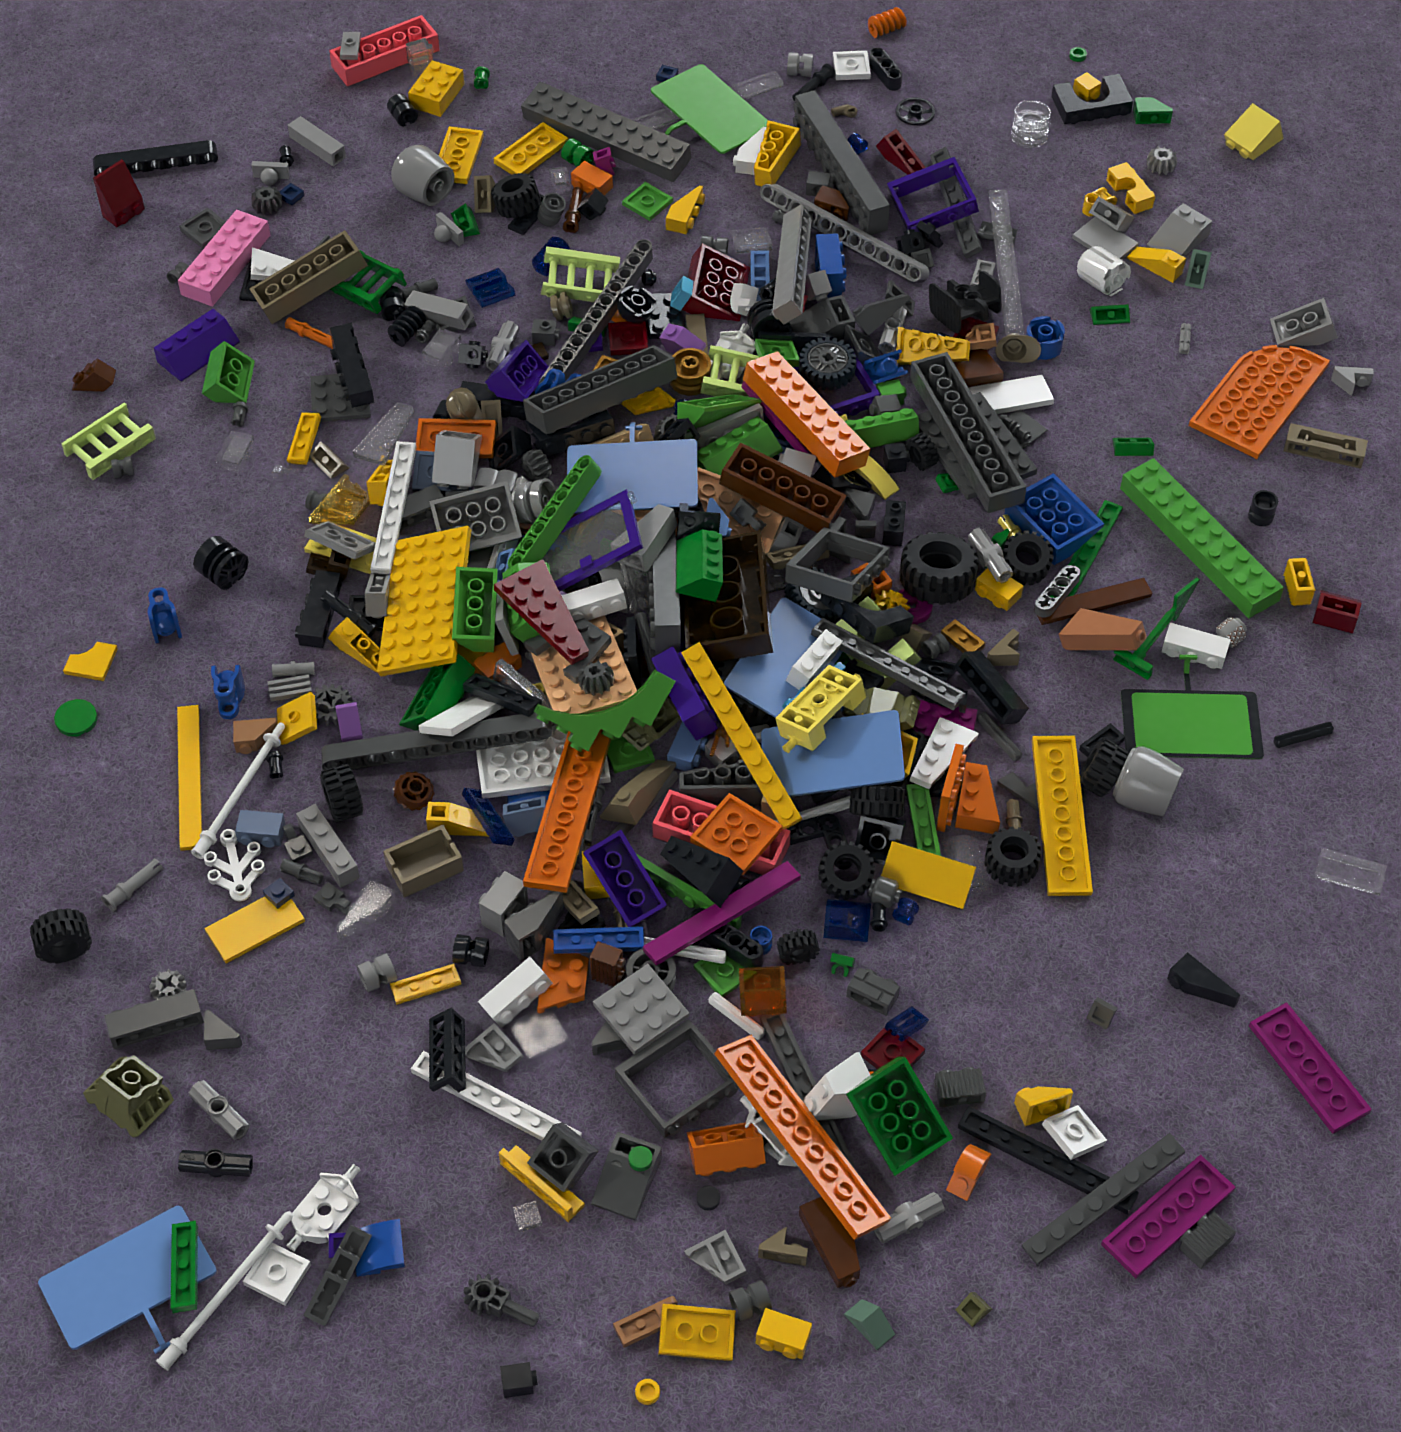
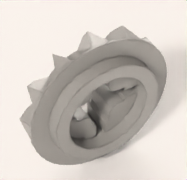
M167 969L165 972L159 971L156 977H152V982L149 985L151 995L154 999H158L186 990L184 976L177 970L171 971ZM171 981L173 987L167 986L164 989L162 983H169Z

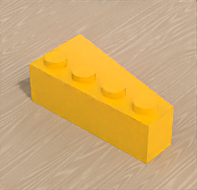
M767 121L763 142H761L760 152L754 166L755 185L762 187L765 184H775L801 146L800 128Z

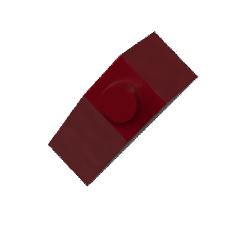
M897 129L883 137L876 145L888 162L907 175L926 168Z

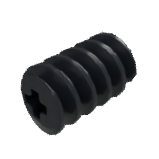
M408 306L392 325L388 327L389 338L395 344L401 347L405 346L410 337H413L416 331L423 326V322L427 321L423 311L416 306Z

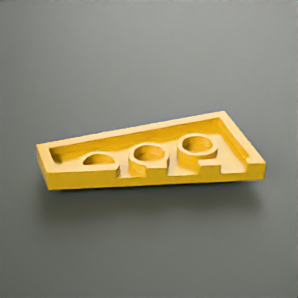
M898 327L896 350L901 349L902 353H900L897 362L898 365H910L912 361L948 352L953 362L969 361L970 342L965 339L944 337L934 333H924L918 330Z

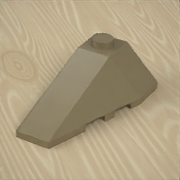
M657 759L620 788L599 816L600 819L637 825L676 767V762Z

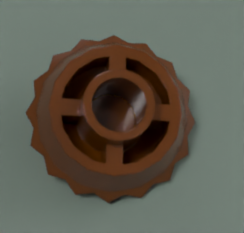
M416 771L406 772L395 781V786L393 787L394 797L403 808H409L411 811L415 809L421 810L428 805V802L432 801V797L435 794L433 791L434 786L424 774L417 773Z

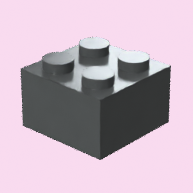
M561 1122L552 1125L527 1164L561 1191L566 1192L575 1187L599 1150Z

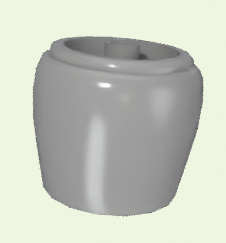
M413 145L405 148L394 161L391 171L393 185L399 192L427 206H435L445 199L454 184L455 175L453 170L439 155L424 145Z
M1144 746L1132 748L1120 772L1112 796L1115 797V801L1126 808L1164 817L1184 769L1150 748Z

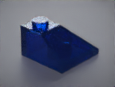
M827 899L823 938L868 942L871 903Z

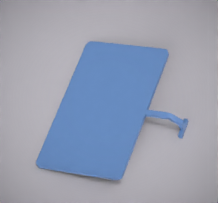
M631 422L630 426H625L626 431H630V442L571 445L567 449V475L577 460L584 455H589L602 470L600 477L574 514L582 513L626 489L628 490L629 500L634 510H652L658 504L672 509L679 508L680 503H687L688 508L698 505L697 441L695 439L635 442V430H642V425H636V422ZM621 504L606 512L622 511Z
M781 598L770 614L774 653L740 658L724 681L727 690L774 718L783 711L782 705L790 697L793 699L799 691L788 683L786 679L792 666L817 640L816 637L811 635V631L821 620L818 616L787 598ZM838 650L836 656L828 665L834 666L843 651ZM844 706L841 707V712L844 711Z
M896 710L834 719L831 717L823 725L826 739L814 751L796 745L787 753L783 750L782 746L789 740L780 736L778 727L765 728L761 731L762 750L790 797L900 782L905 779L899 713Z
M175 1206L39 1279L38 1284L72 1350L81 1348L141 1314H144L160 1345L153 1350L156 1354L170 1346L169 1342L165 1343L149 1310L171 1299L172 1224L190 1221L181 1206ZM199 1236L197 1284L212 1277L217 1271Z

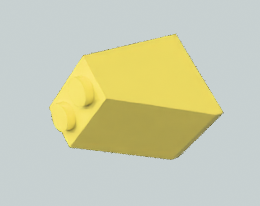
M1253 103L1224 134L1225 143L1230 149L1233 150L1235 148L1243 158L1247 159L1249 157L1252 160L1283 140L1280 121Z

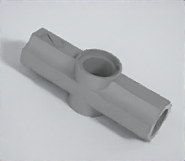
M903 306L885 321V328L878 349L883 354L895 351L898 327H903L907 315V310Z
M508 320L506 323H503L498 336H494L492 339L491 351L485 362L486 367L491 371H494L514 348V340L518 334L519 326L513 321Z
M974 529L968 535V540L976 550L982 567L987 566L997 582L1004 583L1013 576V571L1005 561L1001 547L997 543L993 544L984 529Z
M205 1080L198 1081L192 1086L188 1092L189 1096L210 1116L214 1123L218 1124L234 1141L246 1135L250 1125L228 1104L225 1097L220 1096ZM218 1108H224L220 1112H215Z
M932 1192L913 1203L909 1201L898 1206L893 1214L890 1215V1221L875 1229L874 1232L880 1242L884 1244L903 1233L909 1234L910 1230L916 1227L919 1229L925 1221L944 1212L945 1207L939 1195Z

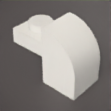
M734 283L730 299L733 312L747 316L750 308L759 302L756 301L759 288L747 284Z

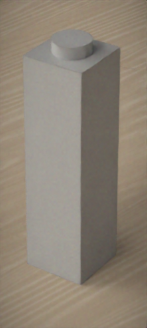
M300 116L288 124V132L291 139L331 166H335L346 158L345 146L303 117Z
M415 290L411 292L404 303L406 308L408 306H416L421 309L426 316V320L466 330L474 317L466 303Z

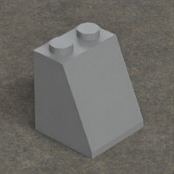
M448 430L438 433L435 440L432 482L437 483V486L440 487L457 485L458 489L463 490L472 487L476 478L482 435Z

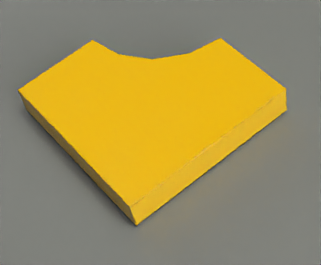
M96 642L94 647L85 653L70 654L63 670L64 674L104 681L118 650L117 645Z

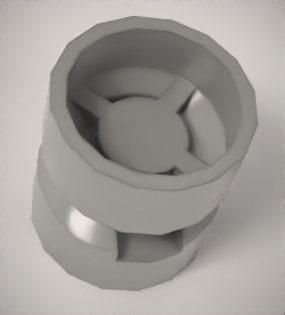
M789 52L787 75L797 76L799 73L801 76L811 77L813 54L803 53L800 56L799 53ZM800 62H804V68H799Z
M387 953L375 957L372 963L366 961L357 965V971L367 992L380 988L381 983L387 985L397 980L395 969Z

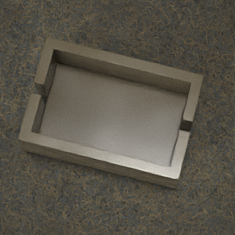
M440 825L383 851L385 864L404 898L464 871L462 856L454 842L452 843V839L444 825Z

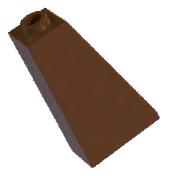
M978 349L969 353V361L953 362L968 388L1003 381L1004 372L984 349Z
M822 1197L799 1206V1217L837 1288L842 1286L848 1288L856 1284L860 1276V1266L854 1239Z

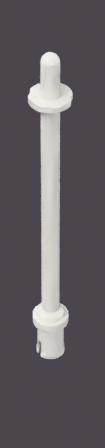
M278 723L272 733L264 734L265 744L210 828L201 832L199 841L191 850L192 855L196 858L203 859L210 846L216 843V833L272 747H279L281 745V741L278 738L285 729L283 723Z
M285 1212L274 1226L270 1224L265 1226L268 1231L265 1237L180 1337L171 1339L169 1342L170 1346L156 1360L161 1367L169 1371V1368L179 1356L188 1351L186 1349L187 1343L275 1238L279 1240L284 1238L280 1232L293 1218L291 1212Z

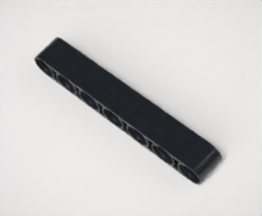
M206 140L99 154L93 158L94 175L97 176L121 159L125 162L130 174L138 171L148 172L154 171V169H170L176 166L185 167L191 164L216 163L218 160L217 147L215 142Z

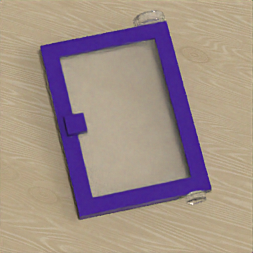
M626 489L568 521L543 557L544 562H547L550 566L551 576L559 592L643 548L633 504L637 502V499L632 491L629 492Z

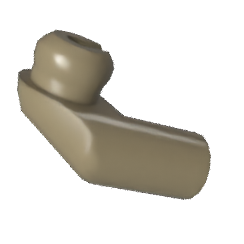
M845 104L831 108V113L834 117L844 115L852 118L857 115V108Z

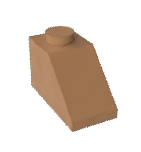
M276 718L233 721V743L236 753L249 754L252 751H258L265 744L264 734L272 733L277 726Z

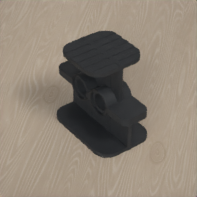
M985 271L979 273V284L972 287L967 284H959L953 279L947 281V290H943L935 283L929 284L930 312L938 321L954 333L961 332V320L976 316L980 320L986 321L989 319L988 308L996 314L1001 312L1000 284L997 279Z

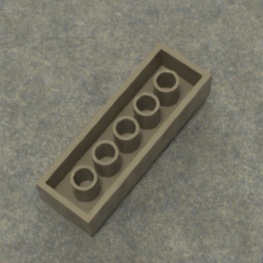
M344 230L251 287L250 291L271 324H274L368 265L355 243Z

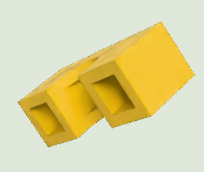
M1127 162L1108 168L1106 181L1115 192L1122 189L1128 190L1125 204L1134 214L1153 208L1155 194L1147 187L1144 180L1137 175L1134 168Z

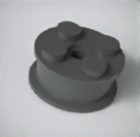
M643 949L631 955L626 965V978L646 964H649L671 991L674 989L676 966L672 957L656 966L644 953Z

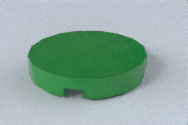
M83 699L65 702L57 709L54 716L58 730L66 736L73 737L81 736V734L91 731L98 719L95 707Z

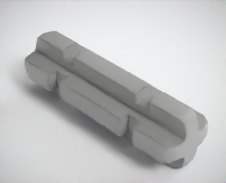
M1189 323L1181 324L1180 354H1188L1190 350L1191 325Z

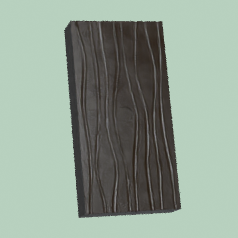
M761 531L723 537V584L716 602L683 594L685 648L688 649L700 642L711 663L774 653L766 554Z

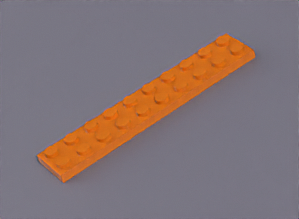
M600 729L589 751L583 749L582 752L570 746L572 742L568 740L571 732L568 731L524 875V887L564 893L568 891L611 742L610 738L601 734L602 729Z
M752 1034L716 1050L714 1055L854 1240L890 1221V1215L813 1114L809 1112L807 1106Z

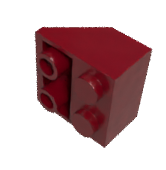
M1321 590L1312 623L1353 633L1362 602L1358 599Z

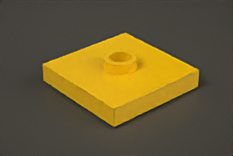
M309 692L277 708V722L285 725V729L278 738L282 745L288 744L317 729L315 695Z

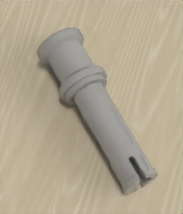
M154 858L125 883H118L112 892L101 896L102 902L112 912H115L118 905L125 900H130L132 893L158 872L162 871L163 866L160 864L153 869L159 863Z

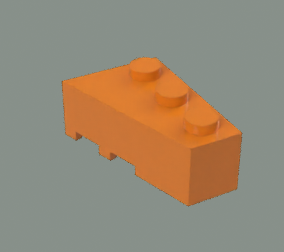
M966 762L955 828L990 834L998 832L1000 819L988 766Z

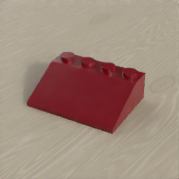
M702 243L691 259L687 278L693 280L692 295L682 310L690 314H704L705 318L740 321L741 314H736L731 308V293L734 283H748L750 267Z

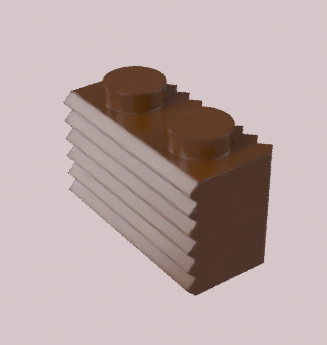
M597 941L590 955L592 980L600 981V983L604 982L605 985H612V987L616 986L618 982H622L626 975V970H624L626 959L623 958V950Z

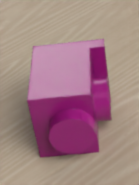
M610 147L593 152L596 167L614 176L616 164Z

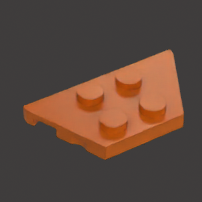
M546 938L542 970L553 984L544 993L539 995L537 1013L540 1014L544 1013L546 1008L553 1006L561 1008L569 1003H577L585 999L589 958L579 953L554 954V943L550 938Z

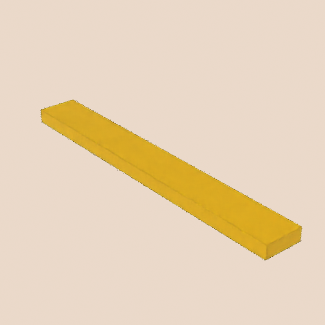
M199 705L177 707L179 840L181 851L192 850L199 841L202 832Z

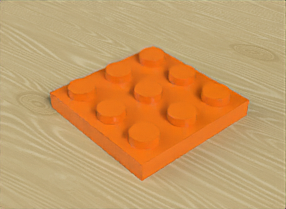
M955 744L941 794L937 831L945 832L946 825L951 826L953 810L957 805L958 792L961 790L967 756L963 754L964 745Z
M729 793L690 836V842L730 858L743 870L742 875H744L780 834L783 825Z

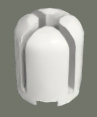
M1098 246L1087 249L1077 264L1078 276L1106 295L1112 293L1109 296H1113L1123 290L1120 287L1126 278H1130L1131 274L1129 265Z

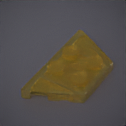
M344 474L309 516V523L321 524L329 521L334 524L354 525L370 504L368 492L364 491L359 484H353L349 480V476Z

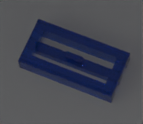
M911 1006L888 1021L884 1029L887 1031L893 1030L891 1034L893 1036L899 1035L898 1040L902 1042L922 1029L929 1019ZM911 1014L915 1015L912 1018L906 1020L905 1023H903L899 1027L897 1026V1024L908 1018Z

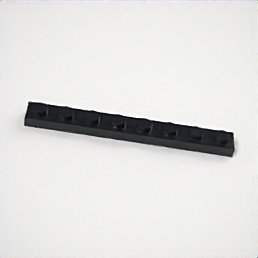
M968 1106L958 1124V1129L1087 1195L1110 1178L1075 1159L1070 1160L1067 1155ZM1135 1191L1114 1208L1128 1215L1139 1192Z

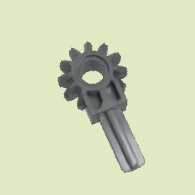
M488 1273L483 1279L478 1274L477 1281L469 1279V1287H464L463 1290L466 1295L463 1299L465 1304H469L468 1309L470 1312L477 1309V1315L480 1316L483 1310H486L487 1315L493 1314L499 1318L505 1313L531 1327H534L538 1322L539 1314L512 1301L510 1291L504 1289V1286L499 1285L498 1278L491 1280V1275ZM484 1291L490 1293V1295L485 1298H481L478 1296L479 1293Z

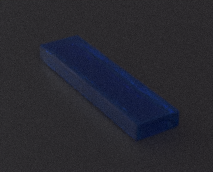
M464 788L462 796L493 844L512 846L515 841L514 837L490 800L482 798L481 789Z

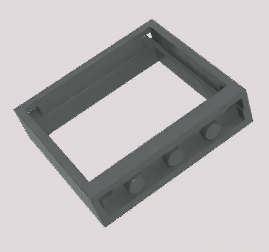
M823 528L786 564L785 582L852 603L889 566L891 560L889 559V547ZM826 550L869 562L852 582L808 569Z
M689 1019L615 1067L616 1080L664 1138L668 1135H676L681 1131L684 1124L697 1121L702 1112L707 1109L713 1110L718 1106L721 1099L732 1097L738 1091L737 1088H739L714 1055L716 1050ZM689 1039L725 1083L665 1123L629 1078Z

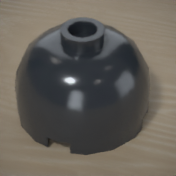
M625 287L621 291L617 303L619 314L627 322L633 324L643 323L651 317L655 310V298L645 288Z

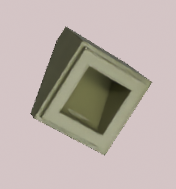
M970 1292L955 1310L973 1327L992 1308L976 1292Z

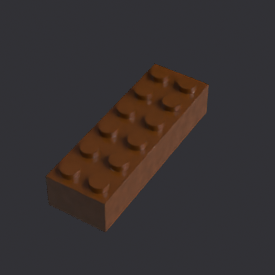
M741 442L722 469L719 482L720 485L784 517H788L816 533H819L823 528H829L830 524L836 521L843 510L847 495Z

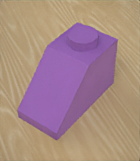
M670 323L659 337L666 351L673 354L684 348H695L703 351L707 346L705 342L685 327Z
M357 702L336 705L342 742L363 739Z

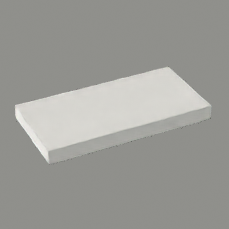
M1043 375L969 387L972 395L981 392L996 414L1054 404V398Z
M471 696L419 725V732L453 737L504 707L484 698Z

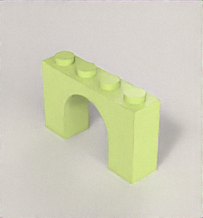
M869 596L858 604L869 610L882 611ZM841 619L836 623L839 627L865 640L861 634ZM903 638L887 651L913 666L921 660ZM847 654L851 660L854 659V657ZM855 658L858 662L857 666L884 676V683L880 689L886 690L897 681Z

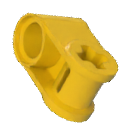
M1101 187L1085 195L1082 212L1086 216H1094L1089 211L1098 196L1114 205L1117 203V198L1111 196L1105 187Z

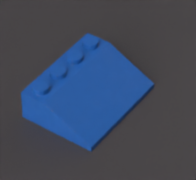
M1054 473L1026 488L1025 503L1005 508V514H1008L1013 523L1020 527L1022 533L1029 531V534H1032L1034 531L1037 532V536H1044V541H1049V548L1052 547L1053 549L1052 555L1054 557L1052 563L1054 565L1070 557L1104 527V523Z

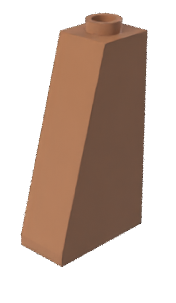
M1083 608L1079 609L1059 633L1062 646L1066 650H1137L1147 638L1142 621Z

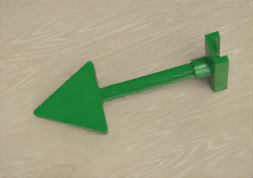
M1196 577L1175 594L1173 607L1166 612L1137 650L1133 653L1128 650H1114L1113 653L1116 655L1113 660L1144 679L1149 680L1153 673V665L1144 660L1146 653L1172 620H1177L1200 579Z

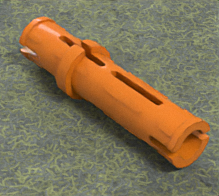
M292 317L287 318L285 328L298 333L301 337L305 336L333 349L330 335L311 327L306 322H299Z

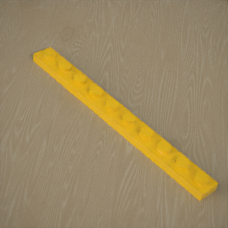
M700 642L681 652L778 822L783 825V830L803 820Z

